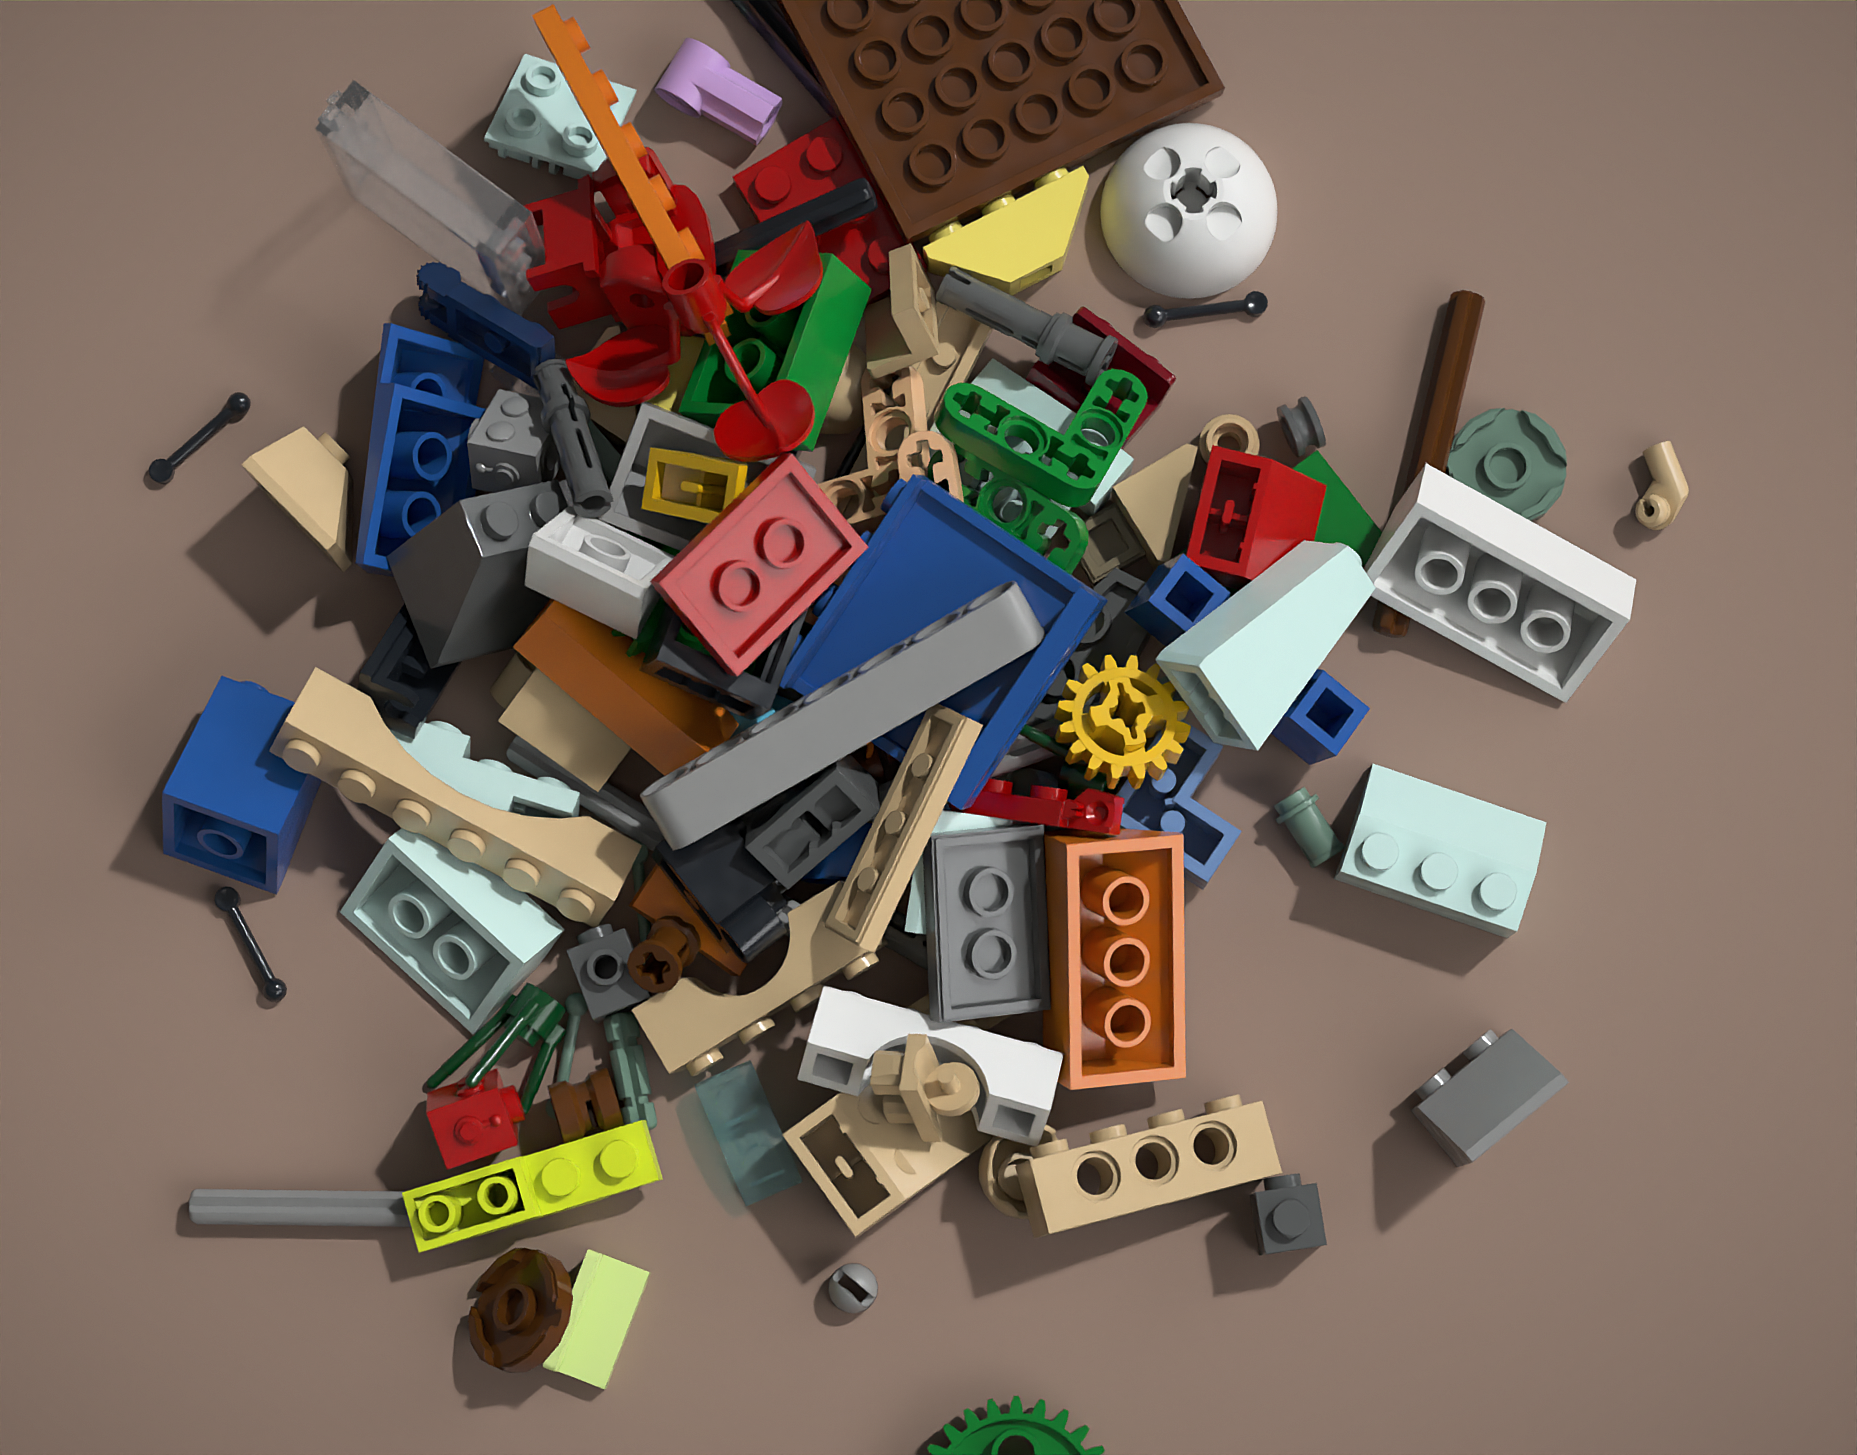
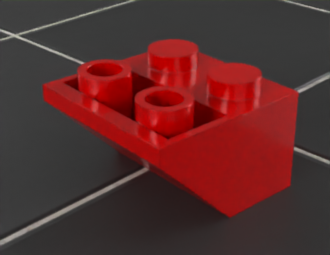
M1212 445L1185 555L1222 586L1240 590L1302 541H1314L1327 485L1273 459Z

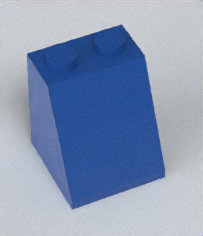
M221 675L162 792L163 854L277 895L322 781L309 773H302L292 769L282 758L269 752L295 702L271 694L257 683L251 681L238 682Z

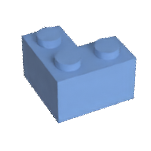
M1182 719L1181 722L1191 726V731L1186 742L1179 743L1184 750L1176 765L1166 762L1168 768L1163 778L1159 781L1151 777L1146 771L1145 778L1139 789H1133L1127 779L1117 796L1125 798L1120 828L1179 832L1183 834L1184 878L1204 890L1242 831L1191 798L1218 758L1223 745L1214 743L1209 736ZM1162 730L1158 732L1146 752L1160 741Z

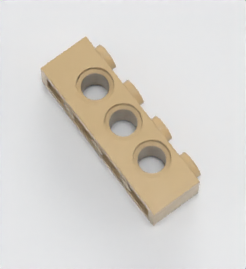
M1240 1094L1205 1103L1204 1107L1207 1115L1185 1120L1183 1110L1179 1109L1147 1118L1149 1130L1127 1135L1125 1124H1120L1088 1133L1091 1144L1069 1150L1067 1139H1061L1030 1148L1033 1159L1016 1165L1015 1169L1034 1239L1282 1173L1263 1101L1242 1105ZM1198 1133L1207 1135L1214 1143L1215 1158L1210 1165L1200 1161L1194 1152L1193 1143ZM1140 1147L1150 1150L1158 1161V1172L1153 1180L1142 1176L1136 1167L1135 1158ZM1082 1162L1094 1166L1100 1175V1188L1095 1195L1085 1192L1077 1181V1171Z

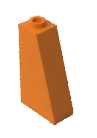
M552 598L549 599L513 646L516 651L664 776L729 740L739 725L728 710L639 671L645 653L642 652L631 657L627 656L626 652L633 642L630 636L614 637L611 633L612 627Z

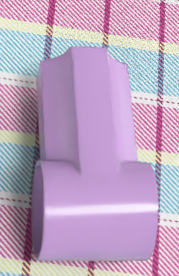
M686 38L655 87V92L677 110L695 118H699L702 114L757 146L766 137L774 124L783 104L782 98L732 70L729 62L709 46L695 39Z

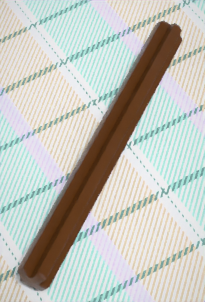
M1460 290L1450 295L1403 495L1426 463L1443 473L1446 472L1485 307L1484 297L1472 291ZM1378 600L1372 623L1373 631L1392 638L1404 637L1408 632L1411 618Z

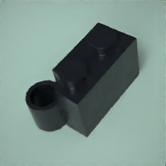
M739 817L699 840L677 850H672L666 839L655 846L651 857L726 953L732 950L741 961L748 964L787 934L782 921L778 917V914L785 910L788 902L782 895L787 889L745 848L746 825Z

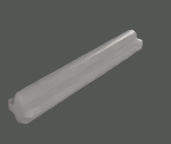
M195 1189L191 1192L189 1200L190 1220L196 1224L411 1227L402 1192L405 1191Z

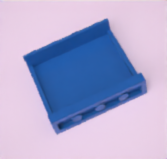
M913 474L908 482L902 478L899 479L886 495L880 507V510L885 512L886 516L874 534L865 531L860 536L869 548L851 564L852 568L841 585L838 586L832 583L818 599L812 611L818 617V620L806 638L800 634L798 635L779 686L782 688L792 687L803 696H806L989 590L1006 582L1016 581L1046 633L1045 639L1020 657L938 703L983 725L947 800L958 809L963 810L972 806L1108 600L924 475ZM927 710L871 742L902 763Z

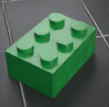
M738 250L731 271L757 250ZM820 253L823 265L822 281L816 292L801 305L777 315H764L755 307L746 313H741L730 305L734 313L725 317L731 334L726 338L757 394L775 381L788 379L800 384L810 395L815 408L814 424L808 437L793 449L795 451L813 452L872 290L831 253ZM704 340L678 412L685 417L715 428L718 418L728 407L747 399L717 344L709 346L707 341Z

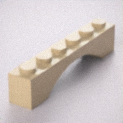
M317 667L312 672L269 752L282 758L292 769L302 773H309L339 789L349 800L367 804L394 819L401 828L426 836L448 848L458 859L483 867L503 878L513 889L529 892L556 907L565 917L574 921L584 922L593 928L599 925L616 900L642 847L641 844L589 816L561 819L524 816L490 807L459 793L430 774L405 751L383 722L370 696Z

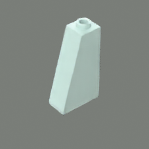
M1304 540L1164 648L1155 660L1214 743L1258 751L1376 587L1363 569L1361 558L1349 546L1337 542L1331 544Z

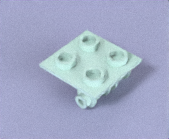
M524 54L489 126L484 141L489 143L490 148L498 150L499 157L506 158L508 156L530 163L532 159V167L540 169L543 161L549 162V173L556 175L560 166L564 167V175L579 179L589 174L593 180L592 172L596 171L607 157L557 64ZM609 81L619 102L610 106V109L619 126H622L637 90Z

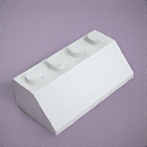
M1427 463L1396 505L1364 568L1376 587L1371 594L1372 597L1565 703L1629 622L1636 579Z

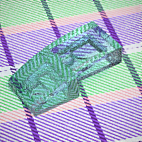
M751 1060L694 1084L746 1206L803 1182Z

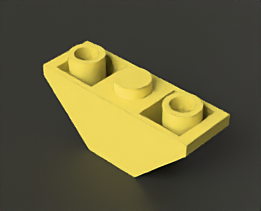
M1081 166L1071 172H1068L1066 168L1054 170L1035 183L1036 190L1016 200L1010 194L991 202L981 211L983 217L964 227H962L960 222H953L940 228L928 238L931 244L923 247V261L927 266L928 272L945 277L949 273V269L955 266L972 277L1012 296L1061 271L1087 193L1089 175L1084 166Z

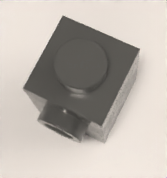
M611 924L595 927L576 936L579 946L566 950L591 1017L597 1024L603 1022L610 1015L632 1011V1009L652 997L651 992L637 985L629 974L627 961L634 947L625 928L613 932Z
M1300 1173L1263 1179L1265 1191L1250 1194L1260 1256L1327 1245L1317 1183L1302 1185Z

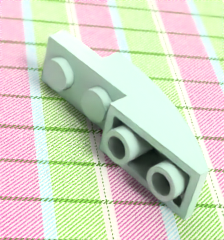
M441 721L424 723L415 739L390 730L405 751L430 774L463 795L490 807L524 816L558 819L579 817L580 792L571 790L567 784L555 778L539 777L538 779H533L513 773L508 766L498 761L483 759L477 762L470 760V736L462 734L458 728Z

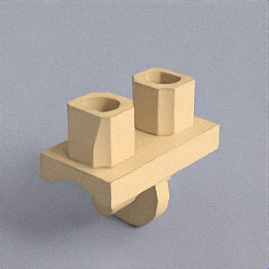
M908 1034L905 1051H875L870 1085L874 1094L884 1095V1115L888 1123L915 1124L923 1142H941L942 1130L937 1121V1113L949 1117L958 1116L969 1111L978 1100L980 1085L973 1070L967 1065L958 1062L940 1065L927 1034Z

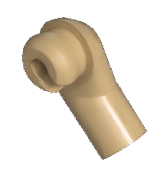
M1671 441L1656 444L1642 452L1653 481L1643 498L1637 502L1635 513L1638 521L1652 530L1664 529L1673 523L1689 494L1688 484Z

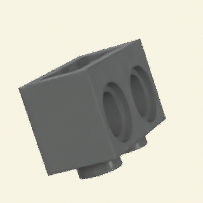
M849 753L772 797L747 818L745 848L788 890L879 812V783Z

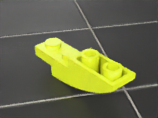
M640 1120L527 1156L515 1157L402 1192L418 1252L420 1253L606 1199L618 1193L661 1181L663 1177L646 1120Z

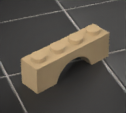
M840 880L787 913L790 942L786 958L777 974L760 989L742 996L730 995L711 988L697 977H686L680 979L671 990L658 993L632 1009L633 1014L669 1074L688 1069L693 1077L707 1070L724 1058L719 1051V1048L738 1036L744 1045L757 1039L775 1027L771 1019L772 1015L790 1004L797 1013L820 1000L823 984L843 972L847 980H851L879 962L875 953L853 944L824 927L845 881ZM882 936L876 951L888 944L884 936Z

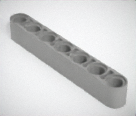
M1009 581L1001 584L665 775L647 787L640 794V798L671 849L683 848L1020 657L1040 644L1045 639L1046 633L1017 582Z

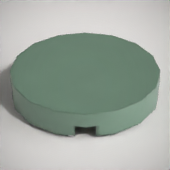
M1489 409L1470 419L1454 437L1446 474L1533 522L1543 517L1562 494L1567 475L1566 450L1555 429L1538 415L1524 410Z

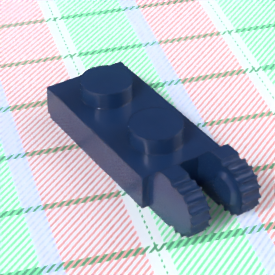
M434 261L432 263L426 262L424 266L421 265V269L417 270L416 275L419 290L423 291V295L419 296L418 301L421 316H424L425 320L429 319L431 324L448 333V337L463 344L466 348L538 390L533 381L534 370L542 362L555 359V336L550 334L542 325L530 322L504 307L493 296L483 294L462 282L460 272L453 267L448 268L447 264L435 263Z

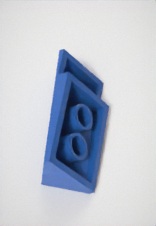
M392 323L383 324L355 562L367 573L394 577L387 560V555L458 501L475 497L476 489L472 488L467 441L473 421L477 418L481 419L487 410L476 406L484 363L483 357L466 348L463 344Z

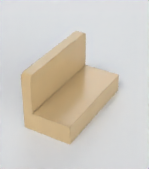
M911 243L889 251L891 296L865 307L867 369L873 379L880 378L939 354L935 289Z

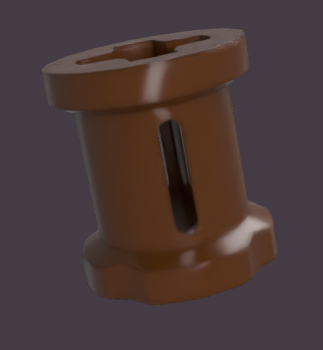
M664 916L657 919L652 925L646 940L638 943L629 954L627 966L634 982L642 989L652 993H664L671 990L681 979L683 968L694 961L697 952L701 948L700 935L695 927L678 916Z

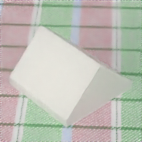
M568 506L533 534L528 545L525 586L637 639L661 597L649 581L675 556L596 518L581 517L576 514L573 507Z

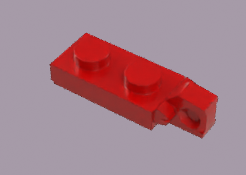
M989 779L971 807L960 810L949 802V808L955 812L1119 835L1125 798L1088 788L1076 799L1071 800L1067 799L1068 790L1031 785L1030 797L1011 794L1013 782Z

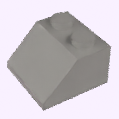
M1492 1029L1488 1030L1463 1051V1054L1469 1060L1466 1065L1452 1076L1442 1068L1415 1091L1422 1101L1413 1107L1411 1112L1457 1167L1474 1162L1569 1083L1558 1069L1513 1029L1504 1032L1499 1037L1496 1036Z

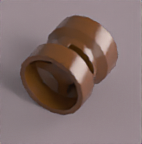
M607 1068L588 1073L585 1081L571 1084L564 1080L547 1086L564 1144L582 1139L586 1131L600 1128L603 1131H608L624 1126ZM586 1101H590L591 1109L587 1110Z

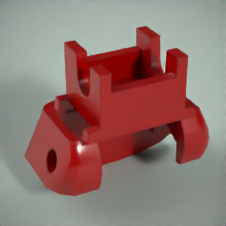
M645 147L647 155L639 158L638 161L648 179L659 174L676 205L675 208L667 211L671 222L677 232L686 227L689 228L705 258L704 261L708 264L713 276H715L714 240L710 220L701 201L686 185L673 184L656 153L649 147ZM608 158L600 164L596 171L592 172L593 180L589 174L578 179V189L522 206V215L529 226L532 228L543 225L544 231L543 246L546 264L526 270V279L534 292L561 285L572 286V294L547 302L548 313L559 330L611 314L616 322H623L628 330L638 326L658 325L669 331L668 316L663 307L670 300L662 285L664 275L668 269ZM601 191L615 214V219L607 223L604 221L595 206L594 192ZM680 321V336L691 337L696 334L692 329L684 327Z

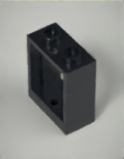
M703 527V528H702L701 530H699L697 533H695L694 535H692L691 538H690L689 543H690L705 527ZM665 602L639 671L752 721L770 711L809 607L760 654L753 675L742 672L737 677L728 675L714 658L676 641L683 621L669 604Z

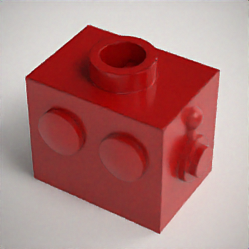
M498 1068L486 1073L474 1088L467 1087L465 1080L468 1076L456 1083L427 1093L426 1113L447 1170L518 1145L517 1122L526 1120L525 1113L514 1084L504 1087Z

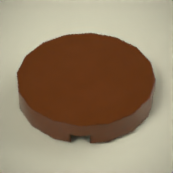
M514 1248L498 1257L482 1275L476 1291L482 1294L478 1301V1307H470L468 1318L470 1341L479 1359L488 1365L508 1373L528 1372L546 1361L558 1347L570 1321L573 1302L570 1276L560 1260L540 1250Z

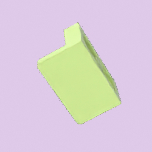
M588 1249L572 1289L573 1302L569 1324L560 1344L546 1359L543 1368L554 1372H561L606 1389L651 1272Z

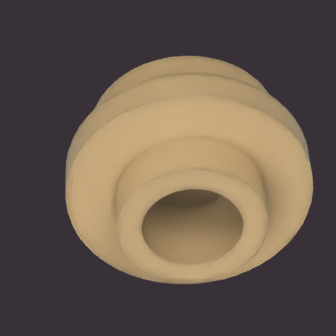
M1226 414L1212 419L1206 424L1200 435L1199 452L1206 465L1212 445L1218 446L1217 442L1226 436L1233 437L1238 441L1240 452L1258 455L1260 443L1256 429L1248 420L1238 415Z

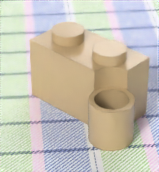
M518 651L491 686L490 692L493 698L505 708L498 722L597 792H599L631 749L628 744Z

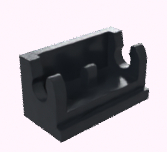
M404 603L361 670L357 690L371 697L388 729L415 739L462 661L430 668Z

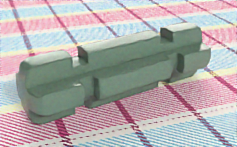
M633 1012L610 1015L604 1019L603 1023L607 1042L613 1045V1050L609 1051L618 1100L624 1101L625 1107L620 1109L623 1123L627 1125L640 1120H646L648 1129L652 1130L656 1128L658 1122L654 1103L648 1100V1095L652 1094L643 1046L638 1045L636 1039L641 1037L638 1020Z

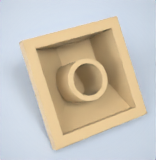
M303 426L251 455L241 465L259 488L344 572L352 565L354 480L343 466L350 457L326 432L316 439Z

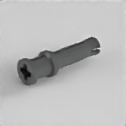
M952 266L949 269V273L945 275L936 295L937 302L955 310L957 309L973 319L1035 349V355L1039 357L1041 362L1049 365L1054 361L1084 376L1085 384L1093 387L1097 378L1107 370L1118 345V339L1111 335L1103 339L1073 324V317L1071 315L1057 312L1052 316L1042 310L1040 311L1024 301L972 277L955 266Z

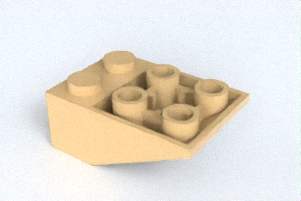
M870 1084L858 1096L840 1092L782 1134L856 1238L980 1149L995 1135L977 1130L975 1118L970 1109L961 1115L951 1117L937 1113V1121L942 1130L941 1142H923L915 1124L888 1123L884 1115V1095L874 1094Z

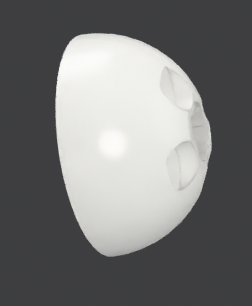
M1199 123L1173 124L1142 136L1118 158L1109 173L1102 192L1100 207L1101 226L1112 256L1119 266L1136 282L1154 292L1170 297L1204 298L1235 287L1252 274L1263 261L1272 244L1276 230V193L1271 177L1263 162L1241 139L1223 129ZM1196 187L1201 188L1210 198L1206 199L1200 191L1196 190ZM1182 188L1183 190L1178 193L1176 198L1172 199L1171 195L1175 196L1176 192Z

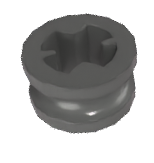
M1306 396L1298 398V405L1294 408H1288L1285 404L1277 407V415L1283 434L1296 457L1305 455V448L1309 445H1315L1318 449L1326 446V438L1321 422L1311 401Z

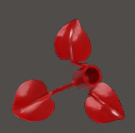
M806 220L753 253L731 271L725 282L720 275L713 276L708 264L701 259H687L675 264L666 272L662 281L663 288L670 300L663 307L668 316L669 331L658 325L638 326L608 339L586 354L566 359V366L573 379L588 396L608 406L630 407L650 400L661 393L669 384L670 371L668 365L677 363L681 358V321L684 327L692 329L695 333H711L747 399L731 405L718 418L714 428V439L720 451L732 460L757 462L776 458L782 452L793 450L808 437L814 424L815 408L810 395L800 384L788 379L775 381L757 394L720 326L725 320L727 302L741 313H746L755 307L764 315H777L801 305L816 292L822 281L823 265L811 223Z

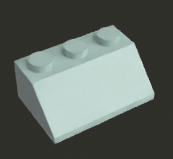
M1372 764L1334 879L1509 938L1518 931L1536 876L1547 822Z
M403 828L387 839L340 910L341 914L473 1035L483 1027L507 1001L510 995L540 965L565 930L525 892L513 889L503 878L475 863L462 861L455 857L448 848L420 833L409 832Z

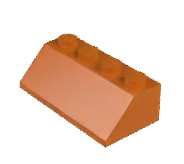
M1080 829L1044 831L1051 1010H1043V1048L1064 1053L1057 1082L1070 1090L1186 1078L1183 834L1179 832L1121 829L1119 835Z

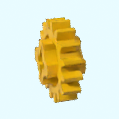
M1106 655L1101 664L1100 672H1097L1094 667L1086 663L1082 666L1078 675L1079 682L1069 679L1065 684L1062 692L1065 700L1058 702L1054 714L1055 719L1065 723L1059 725L1055 738L1056 742L1072 743L1065 760L1068 764H1072L1083 759L1088 764L1084 774V778L1088 781L1094 778L1100 771L1107 774L1106 781L1109 789L1116 787L1120 777H1128L1133 789H1139L1145 778L1146 771L1151 777L1159 781L1163 778L1168 768L1166 762L1175 765L1184 750L1179 743H1185L1191 731L1190 725L1181 722L1186 717L1189 707L1185 701H1173L1172 698L1177 690L1171 681L1162 685L1157 680L1161 668L1158 664L1152 665L1145 673L1138 670V659L1135 655H1130L1125 667H1117L1112 655ZM1100 692L1099 705L1090 707L1089 712L1083 714L1085 703L1092 696ZM1114 713L1116 714V716H1119L1120 719H1112ZM1133 724L1131 730L1125 727V725ZM1162 730L1160 741L1153 748L1145 752L1146 738L1154 737L1156 731Z

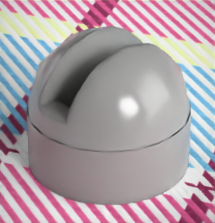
M856 1263L846 1264L839 1267L831 1276L828 1286L829 1296L834 1305L840 1310L847 1313H860L868 1309L876 1300L878 1283L872 1271L867 1267ZM844 1274H847L869 1293L861 1303L850 1291L838 1284Z

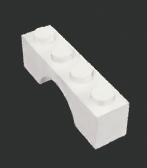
M823 986L798 1080L858 1096L870 1084L875 1051H905L908 1034H927L940 1065L949 1062L963 1063L975 1073L980 1085V1094L971 1110L978 1131L1034 1147L1039 1145L1051 1110L1064 1053L1043 1048L1033 1042H1022L983 1031L972 1025H962L952 1021L938 1023L931 1021L930 1015L923 1014L916 1009L902 1008L863 997L856 992L842 991Z

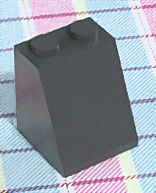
M558 479L460 500L386 556L430 668L513 649L514 644L549 601V597L525 586L528 545L533 534L568 507Z

